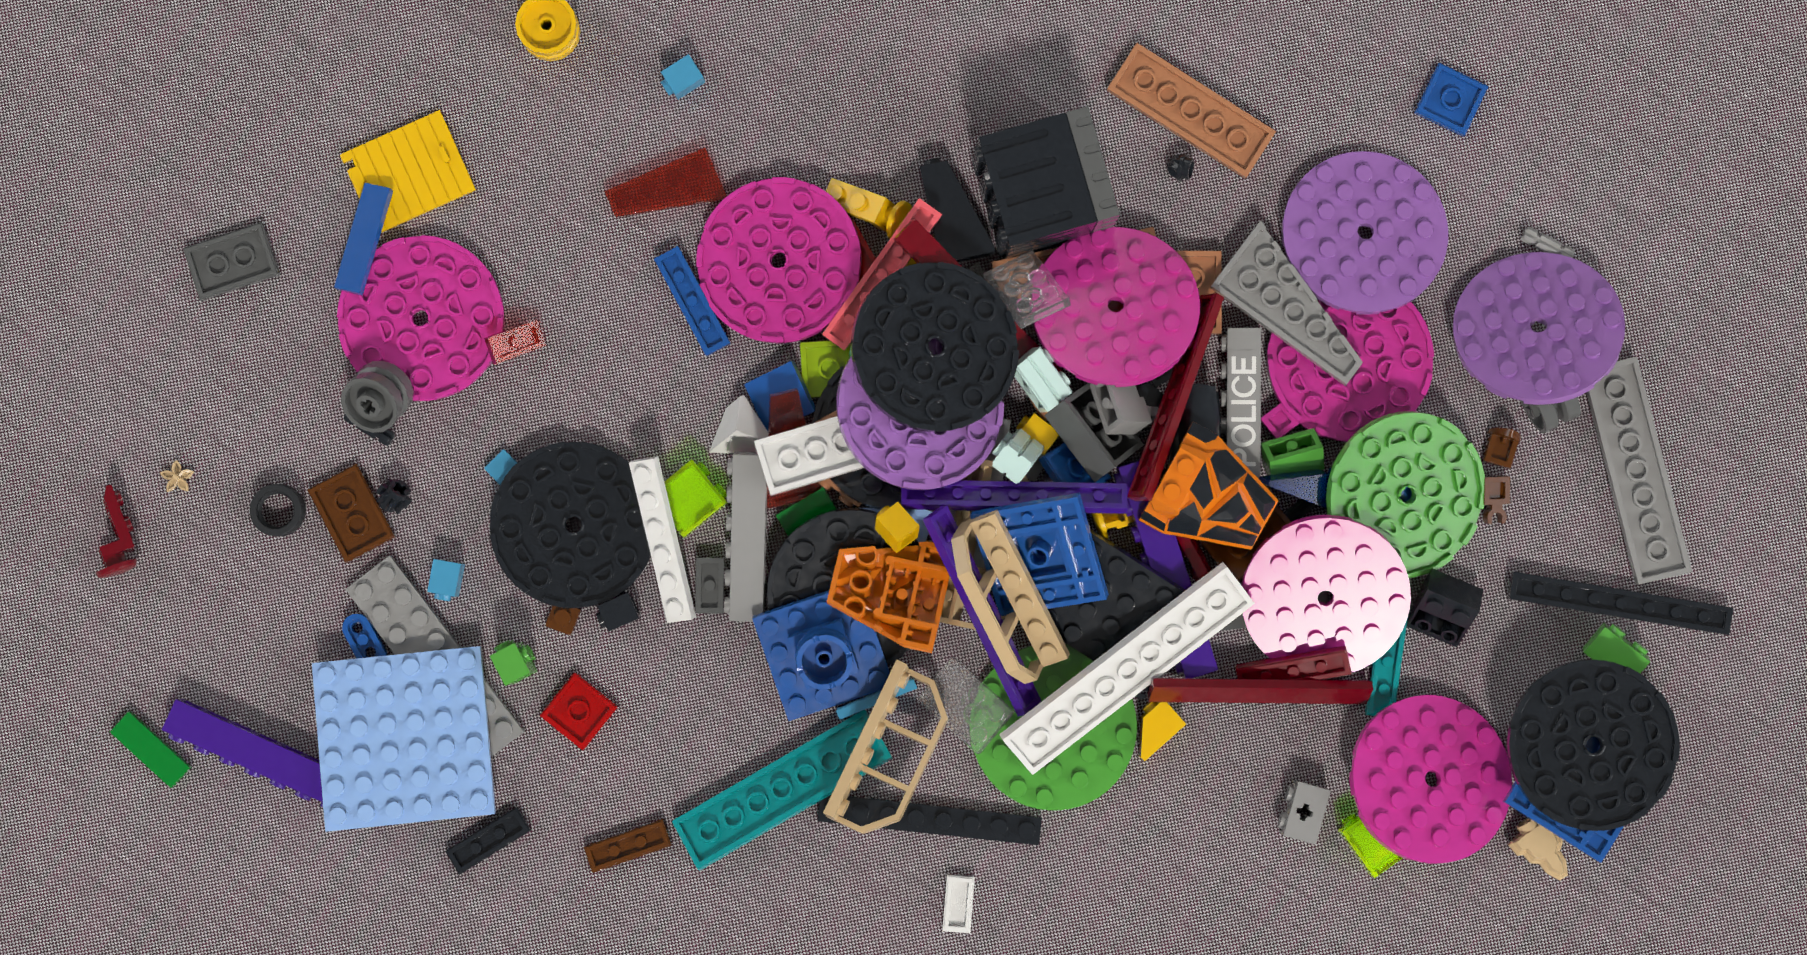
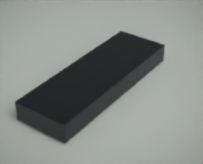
M517 806L445 852L460 875L532 829Z

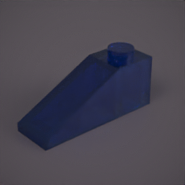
M1329 468L1328 472L1313 469L1260 476L1259 480L1267 486L1326 508L1327 483L1332 468Z

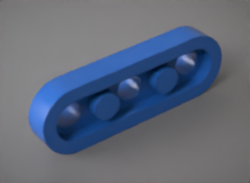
M352 614L344 620L342 631L356 658L369 657L367 655L369 647L375 649L376 654L374 657L388 655L376 630L365 615ZM357 622L363 626L360 633L354 630V625Z

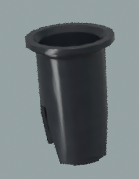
M1193 384L1169 451L1168 466L1162 470L1161 476L1164 477L1192 422L1212 431L1221 438L1219 392L1216 391L1215 386Z

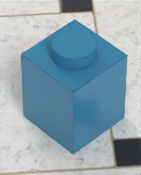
M689 54L661 71L664 80L660 83L667 94L670 96L674 93L677 100L705 83L704 77Z
M433 559L427 592L435 593L434 599L451 601V596L459 597L465 564Z

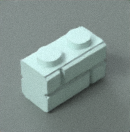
M1035 347L1018 359L1014 377L1039 412H1048L1073 391L1069 387L1071 384L1069 378L1064 372L1057 371L1052 364L1054 361L1046 349L1042 350L1041 347Z
M1021 428L1017 429L1014 434L1008 432L992 453L996 456L992 466L1002 474L1006 473V477L1015 484L1020 483L1044 450V446L1035 439L1031 440V436Z

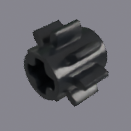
M389 478L385 484L382 483L376 490V493L381 495L377 503L386 512H396L399 514L403 508L406 509L412 502V499L407 497L411 490L405 482Z

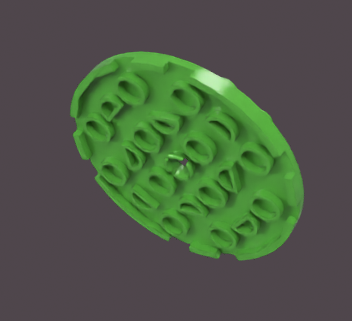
M1403 411L1384 415L1359 429L1339 452L1327 483V515L1349 517L1380 532L1400 555L1408 578L1428 574L1432 568L1437 570L1453 560V555L1463 545L1466 546L1478 527L1476 522L1480 510L1484 509L1485 474L1482 462L1475 447L1460 432V429L1442 418L1416 411ZM1405 487L1411 489L1412 495L1408 501L1403 502L1399 497Z
M1065 644L1070 653L1068 659L1043 667L1038 680L1033 681L1041 701L1094 661L1068 644ZM1032 646L1018 651L1026 668H1028L1031 661L1039 659ZM995 668L989 672L982 682L973 702L970 717V735L973 750L980 767L998 790L1014 801L1032 808L1066 810L1082 806L1097 799L1118 781L1128 766L1134 751L1137 719L1134 703L1131 699L1032 775L999 735L1022 716H1017Z

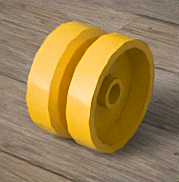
M527 0L517 12L515 22L517 35L528 52L536 58L545 61L563 59L571 54L579 43L581 32L579 21L567 1ZM549 25L551 28L549 30H545V26Z

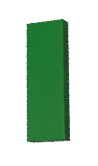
M128 711L110 731L118 741L170 788H173L192 768L132 711Z

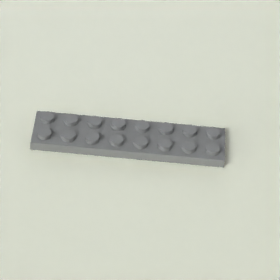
M1633 357L1617 361L1607 376L1605 375L1594 385L1593 389L1586 393L1635 584L1640 585L1692 572L1638 358Z
M388 556L345 589L395 655L461 648L392 556ZM484 678L491 757H493L525 731Z

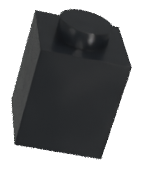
M626 593L597 606L600 611L596 613L601 628L606 627L608 632L641 619L631 593Z

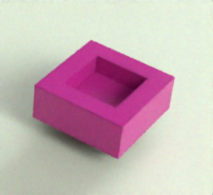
M1281 403L1261 418V422L1275 439L1285 436L1300 424L1287 412Z

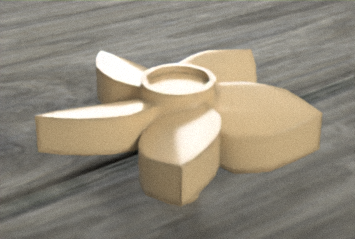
M176 460L172 465V471L165 470L160 472L164 479L169 480L166 487L167 492L173 491L177 485L181 490L189 491L186 479H189L194 471L182 470L181 464Z

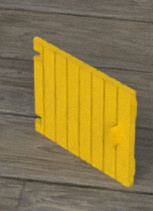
M440 110L340 155L344 164L351 160L355 164V167L347 170V173L359 200L364 183L383 186L393 190L381 233L476 191Z

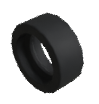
M270 484L262 487L254 494L250 503L249 514L252 523L260 532L269 536L284 537L294 533L301 527L306 517V505L303 497L296 489L283 484ZM274 494L287 496L294 506L292 519L281 527L268 524L262 515L264 501Z

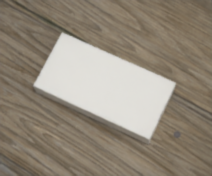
M947 874L942 931L970 933L975 876Z

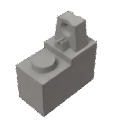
M1099 383L1098 385L1090 384L1106 434L1135 435L1154 423L1159 408L1147 406L1144 397H1139L1136 385L1115 387V385Z

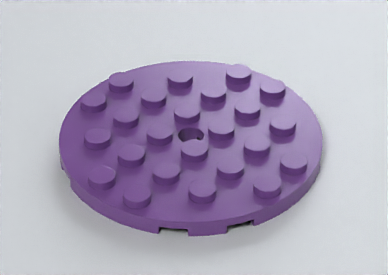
M1359 151L1331 157L1312 168L1299 181L1285 207L1281 237L1282 246H1284L1288 261L1293 264L1318 300L1338 310L1343 309L1356 312V314L1370 315L1398 309L1413 301L1426 290L1440 271L1445 259L1448 246V223L1439 196L1421 173L1395 157L1382 153ZM1358 227H1370L1372 237L1369 239L1361 238L1358 235Z
M1547 252L1517 254L1486 267L1469 282L1462 292L1456 305L1453 320L1455 348L1467 372L1484 384L1485 389L1504 399L1509 397L1522 400L1524 404L1534 405L1564 402L1593 389L1594 385L1605 375L1607 376L1614 368L1619 359L1625 336L1623 308L1616 292L1608 281L1596 270L1579 260ZM1537 321L1544 324L1547 328L1542 332H1535L1531 329V326Z
M935 339L930 340L928 347L930 352H932L931 354H940L942 351L941 343ZM852 355L845 365L838 384L837 418L841 433L849 450L871 474L891 485L911 490L936 489L967 477L989 456L996 444L995 441L1000 426L1003 423L1004 402L1001 400L983 418L960 429L944 432H927L904 426L880 411L866 395L856 376Z

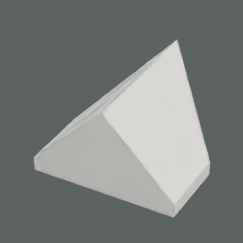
M744 395L740 396L725 409L709 453L757 452L754 441L770 436Z

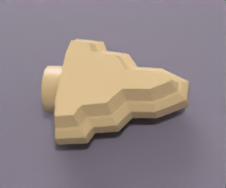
M1529 818L1516 826L1519 834L1507 844L1517 856L1523 855L1529 863L1539 864L1545 873L1559 881L1568 876L1566 859L1560 851L1563 843L1562 839Z

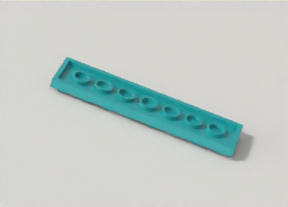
M860 711L674 819L672 823L697 870L700 871L831 795L869 718L867 711ZM882 738L880 740L875 739L871 747L874 750L873 756L869 764L865 766L874 770L893 759ZM862 771L859 772V774L862 776L866 774Z

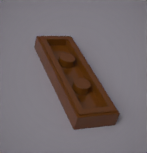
M664 819L586 845L584 850L591 871L595 873L672 846V842Z

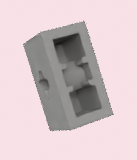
M1294 780L1293 785L1289 784L1285 795V801H1289L1286 812H1281L1277 827L1281 828L1280 834L1316 845L1331 791ZM1305 804V808L1309 810L1308 815H1302L1300 819V814L1296 813L1297 808H1303Z

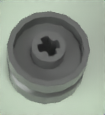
M372 361L363 366L356 376L345 385L341 392V404L349 420L360 429L372 433L384 432L391 428L399 417L408 410L413 402L414 390L410 379L396 365L385 361Z
M1577 397L1564 402L1545 405L1524 404V401L1520 400L1530 421L1537 430L1544 434L1557 428L1559 419L1567 423L1581 414Z

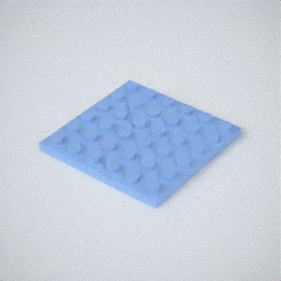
M481 646L312 663L325 832L496 814Z

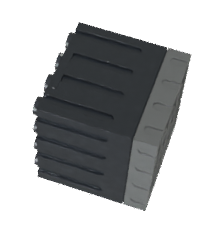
M1088 106L1068 111L1066 114L1061 113L978 137V145L974 146L975 151H973L972 164L976 177L981 175L980 192L983 202H989L990 209H988L989 213H987L991 229H997L995 243L999 256L1004 254L1005 259L1043 251L1060 246L1070 239L1114 227L1120 213Z

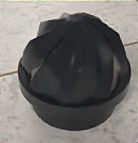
M1187 154L1174 155L1167 163L1168 172L1177 181H1182L1183 179L1190 180L1195 161L1193 158H1189Z

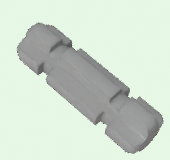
M1527 227L1521 237L1523 242L1529 245L1531 243L1534 244V248L1542 252L1561 254L1571 258L1575 252L1574 249L1567 245L1561 246V242L1543 233L1541 235L1538 234V230L1532 227Z

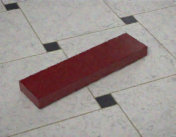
M1346 645L1236 664L1235 668L1238 679L1322 680L1352 674Z

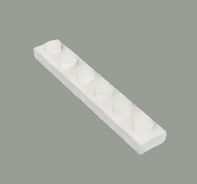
M659 457L633 460L629 462L667 623L692 620L696 617Z

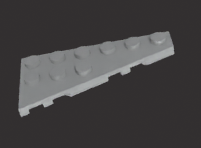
M1260 221L1211 285V289L1346 386L1362 365V360L1344 335L1337 329L1329 314L1324 311L1316 296L1293 264L1288 261L1277 242L1270 236L1265 225Z

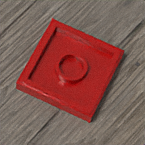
M574 672L541 713L540 717L581 750H584L618 706Z

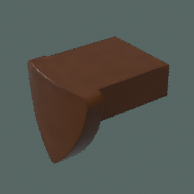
M1489 428L1487 433L1489 434V439L1482 461L1511 469L1518 443L1520 444L1521 435L1509 428Z

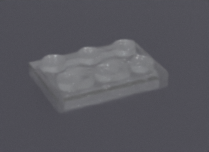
M1033 250L983 273L985 280L1000 294L999 297L1004 302L1008 311L1011 312L1014 321L1020 329L1071 306L1069 296Z
M951 657L933 679L948 717L946 726L976 754H980L1015 713L1011 707L956 657ZM927 686L917 699L940 720L941 715L931 687Z

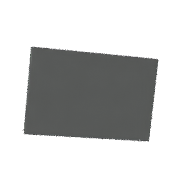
M262 222L183 248L200 301H205L281 275L264 223Z

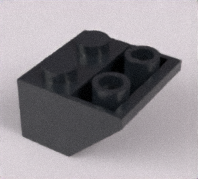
M1432 568L1420 587L1407 619L1406 627L1457 647L1480 612L1483 589Z

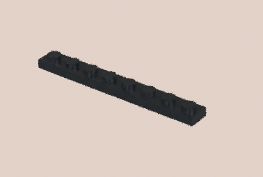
M1511 572L1507 599L1723 635H1730L1733 615L1732 607L1520 572Z
M829 795L819 802L818 821L840 824L827 818L823 813L831 797ZM848 796L846 800L850 801L842 818L859 826H864L895 815L901 801ZM909 802L901 821L882 828L1039 845L1042 817Z

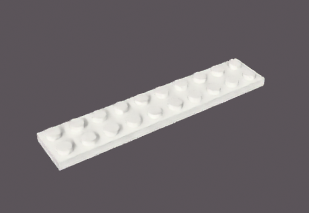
M1223 562L1000 733V737L1032 775L1149 686L1152 679L1162 676L1255 603Z

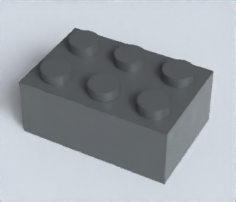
M1087 383L1044 416L1092 480L1096 482L1144 446V444L1136 434L1105 433L1090 388L1091 383Z

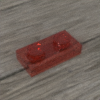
M537 319L484 338L492 363L496 365L546 346Z

